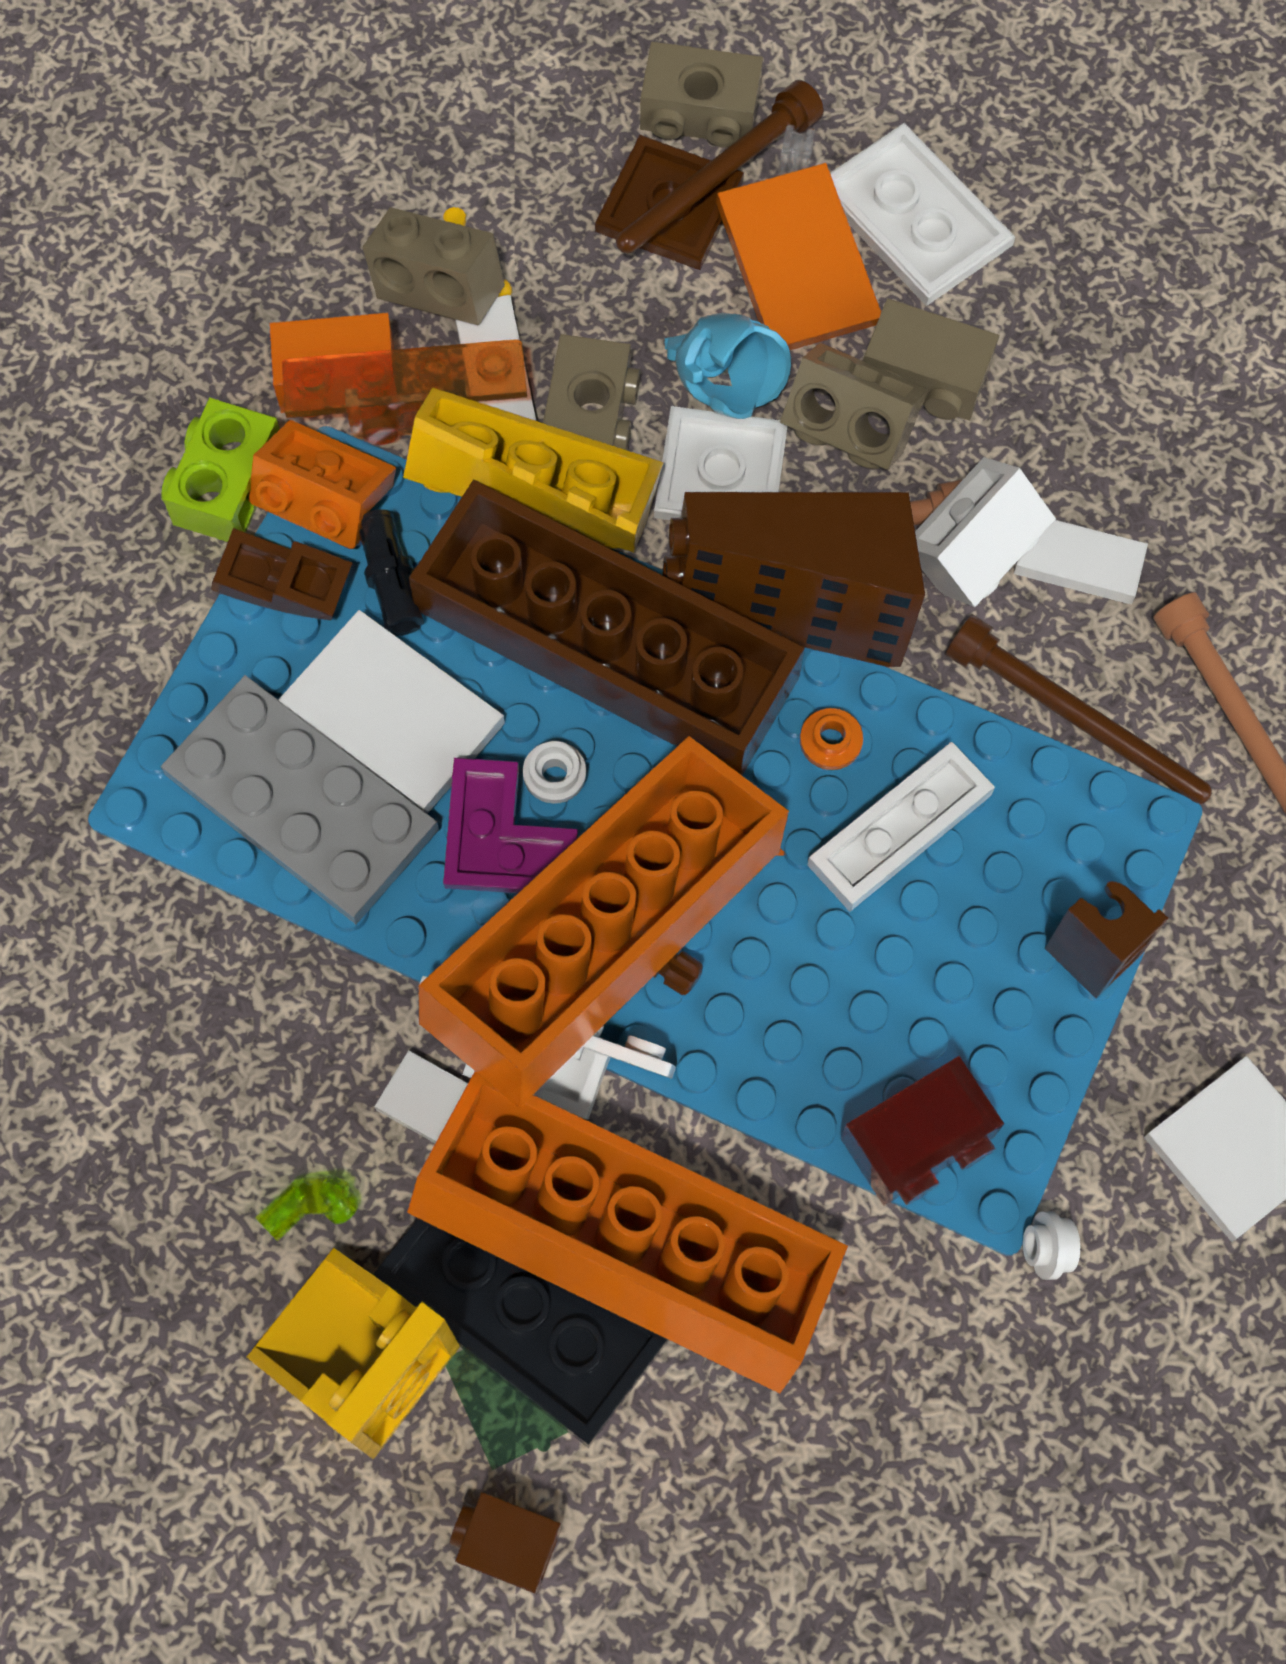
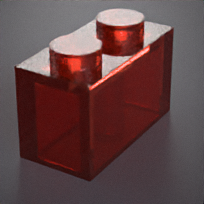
M960 1056L847 1123L840 1139L883 1206L899 1196L905 1205H909L940 1184L935 1174L957 1162L963 1171L995 1151L996 1148L991 1140L998 1134L1004 1122Z

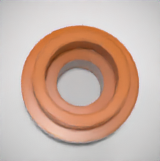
M836 708L822 709L810 715L804 722L800 733V747L804 756L813 765L826 770H838L852 764L859 756L863 745V732L858 721L848 712ZM828 729L836 730L843 736V741L838 744H828L822 739L820 734Z

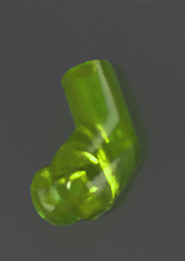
M338 1176L301 1177L286 1187L255 1218L278 1242L305 1215L324 1213L333 1224H343L356 1213L359 1202L357 1196L349 1191V1183Z

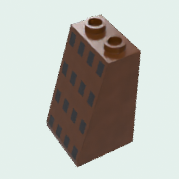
M685 492L680 518L670 519L669 549L671 556H664L663 576L804 648L886 667H901L925 598L909 492Z

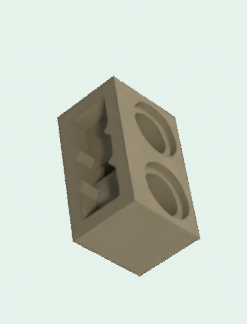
M390 207L362 247L377 299L479 326L505 286L494 235L491 232Z
M819 343L802 358L779 423L795 429L796 436L808 443L815 445L829 444L848 452V457L860 466L870 469L882 467L889 470L906 448L928 389ZM815 388L823 389L833 397L835 410H827L819 405L815 398ZM868 412L882 415L889 424L890 434L879 433L873 429L868 420Z

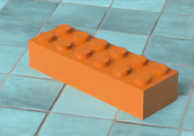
M688 736L418 985L419 1024L520 1108L780 852L789 810Z
M477 1072L473 1073L417 1176L407 1211L408 1214L779 1394L803 1361L848 1248V1245L535 1095H532L518 1108Z

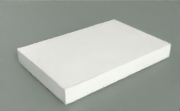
M905 123L830 172L849 225L926 306L1014 244L1015 236Z
M360 610L356 612L278 700L426 814L430 812L452 786L454 758L475 759L505 724L503 714Z

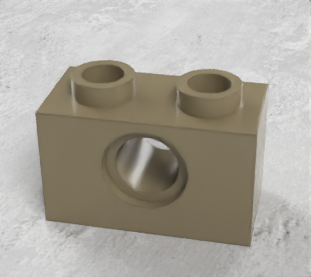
M651 41L640 97V130L652 131L653 134L663 139H676L680 136L707 139L712 144L720 147L731 146L754 128L761 89L763 57Z
M560 334L543 423L628 451L631 421L623 420L622 417L625 403L636 405L641 372L640 369L631 368V344ZM589 403H596L603 406L598 410H586L581 408V406Z

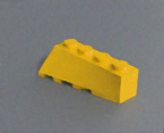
M432 387L414 419L403 478L421 483L427 489L435 492H448L461 497L474 479L608 548H621L634 553L648 520L664 462Z

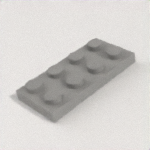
M246 675L242 677L160 766L166 777L355 925L439 830L437 821Z

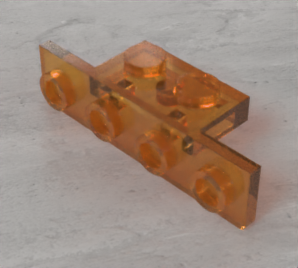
M518 339L290 358L282 362L286 418L347 413L352 437L364 439L366 442L376 445L392 443L402 435H412L415 416L432 387L476 402L527 398L522 342Z

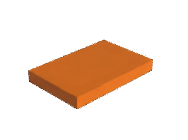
M827 163L717 193L716 204L758 322L776 331L786 341L789 350L877 325L881 310Z

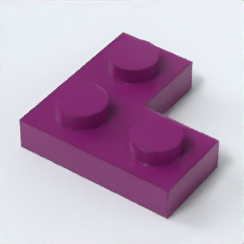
M454 758L443 880L445 889L519 893L578 838L577 829L515 825L519 778L518 762Z

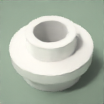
M560 741L542 743L536 746L524 761V783L528 791L535 798L543 802L553 804L566 802L574 798L584 786L586 780L585 761L580 752L567 743ZM551 767H560L567 773L565 778L559 782L547 781L543 774Z
M1053 1211L1039 1212L1033 1219L1032 1225L1025 1229L1023 1235V1253L1026 1262L1030 1266H1034L1035 1272L1041 1279L1056 1280L1063 1273L1073 1272L1080 1258V1238L1075 1223L1070 1218H1060Z

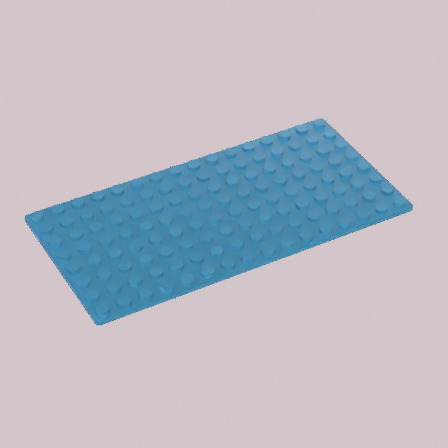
M323 426L317 429V432L396 467L393 487L370 511L383 509L393 513L403 554L410 558L413 569H415L462 497L448 492H435L427 489L421 483L403 478L406 459L332 427ZM268 512L254 536L291 549L293 542L296 541L352 562L332 620L289 614L219 594L90 812L88 822L94 831L420 983L422 976L428 977L518 894L445 889L443 880L451 787L428 813L430 817L437 821L438 832L355 925L166 777L160 767L244 675L279 700L358 610L384 627L375 590L368 587L364 575L368 564L361 541L354 549H348ZM612 549L613 551H615V552H617V553H619V554H621V555H623V556H625V557H627V558H629V559H631V560H633V561H635V562H637V563H639V564H641V565H643V566H645V567H647V568H649V569H651V570H653V571H655V572H657V573H659V574H661V575H662V573H663V570H661V569H658V568H656V567H654V566H651V565H649V564H647V563H645V562H642V561H640V560H638V559H635V558H633V557H631V556H628V555H626V554H624V553H621V552H619V551H617V550ZM422 614L424 624L420 625L421 628L404 636H396L504 715L505 724L475 759L518 762L519 778L515 825L577 829L579 838L677 747ZM805 648L799 680L743 774V777L789 810L780 847L784 851V855H776L677 953L679 955L681 951H684L703 965L700 979L687 995H680L663 984L665 979L659 974L656 978L652 977L603 1025L604 1028L600 1039L625 1047L627 1038L631 1035L666 1048L662 1060L676 1066L673 1078L664 1077L611 1057L606 1070L1000 1254L1012 1256L1022 1247L1025 1229L1032 1223L1144 955L1143 952L1098 998H1095L1045 947L1067 910L1080 898L1097 907L1099 913L1106 919L1115 920L1121 917L1122 909L1120 904L1114 899L1109 898L1104 890L1105 885L1109 881L1125 885L1154 913L1158 909L1162 911L1201 819L1202 807L1199 803L1193 802L1184 795L888 667ZM826 708H836L848 712L858 721L863 732V745L859 756L852 764L838 770H826L813 765L804 756L800 747V733L804 722L816 711ZM828 729L820 734L822 739L828 744H838L843 741V736L836 730ZM560 741L576 748L585 761L586 780L583 788L574 798L563 803H546L535 798L528 791L524 783L523 765L527 755L536 746L545 742ZM950 742H953L995 786L992 795L849 912L807 866L809 857ZM551 767L544 772L543 777L550 782H559L565 778L567 773L560 767Z

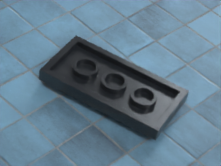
M419 1218L373 1274L416 1308L423 1302L444 1318L463 1350L587 1448L590 1447L669 1341Z

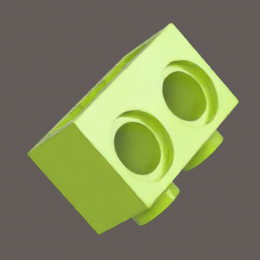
M209 397L201 417H194L188 426L184 442L185 452L178 467L170 468L163 481L161 498L173 525L228 542L233 528L246 533L257 506L249 501L253 455L280 430L277 418ZM228 443H241L235 449L220 450L224 445ZM209 492L219 493L217 497L210 501H197L203 494Z

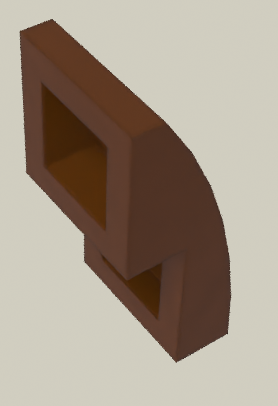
M233 528L213 578L211 590L276 611L316 619L332 620L352 562L296 541L293 542L291 549Z

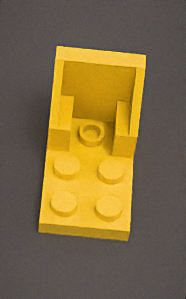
M333 1248L247 1355V1358L326 1421L330 1427L374 1460L460 1346L446 1320L430 1307L421 1302L416 1308L391 1287Z

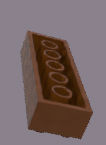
M474 479L409 577L414 604L419 607L420 613L675 746H678L690 736L742 776L800 677L804 647Z

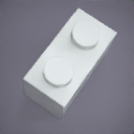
M983 457L915 531L921 569L933 585L945 596L976 607L983 598L989 596L997 588L1001 578L1022 555L1036 546L1040 536L1056 518L1020 468Z

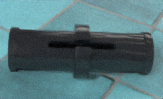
M383 509L367 512L363 516L361 521L362 528L359 531L368 564L364 571L367 585L375 590L382 613L384 628L395 636L411 634L421 628L420 625L424 624L419 607L414 604L409 577L414 571L410 558L403 554L393 513Z

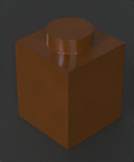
M481 1492L476 1507L467 1503L463 1505L449 1544L460 1548L455 1560L456 1563L537 1595L563 1526L559 1522Z

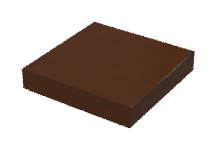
M639 135L595 222V232L616 239L622 230L712 160ZM735 171L639 248L701 270L723 225L716 204L717 193L741 187L744 181V172Z

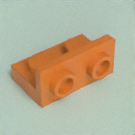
M290 419L253 455L249 501L265 511L348 549H354L361 541L359 531L362 528L361 521L364 514L369 512L393 487L396 467Z

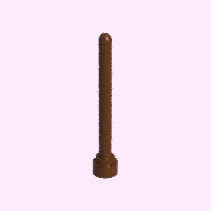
M795 80L777 94L775 104L772 106V113L622 230L616 238L617 248L622 253H633L783 133L806 131L823 116V103L817 91L803 80Z
M974 614L968 618L950 644L945 655L962 667L967 668L970 664L978 670H981L983 666L987 667L1175 792L1199 804H1204L1210 799L1212 789L1205 780L998 646L1000 639L991 634L993 627Z

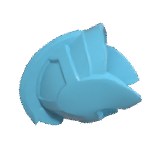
M730 313L711 314L701 317L688 334L665 338L667 358L672 361L676 360L677 371L685 389L697 400L710 406L711 409L719 414L736 419L751 417L756 407L763 406L776 399L787 384L791 370V354L786 341L776 331L747 316ZM728 369L732 386L713 384L707 377L718 376Z

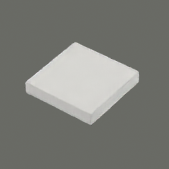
M671 406L662 459L664 463L659 478L654 518L665 520L680 518L685 492H778L788 426L779 423L780 420L759 417L736 419L713 411Z
M1247 1056L1144 1137L1231 1242L1239 1238L1286 1200V1101Z

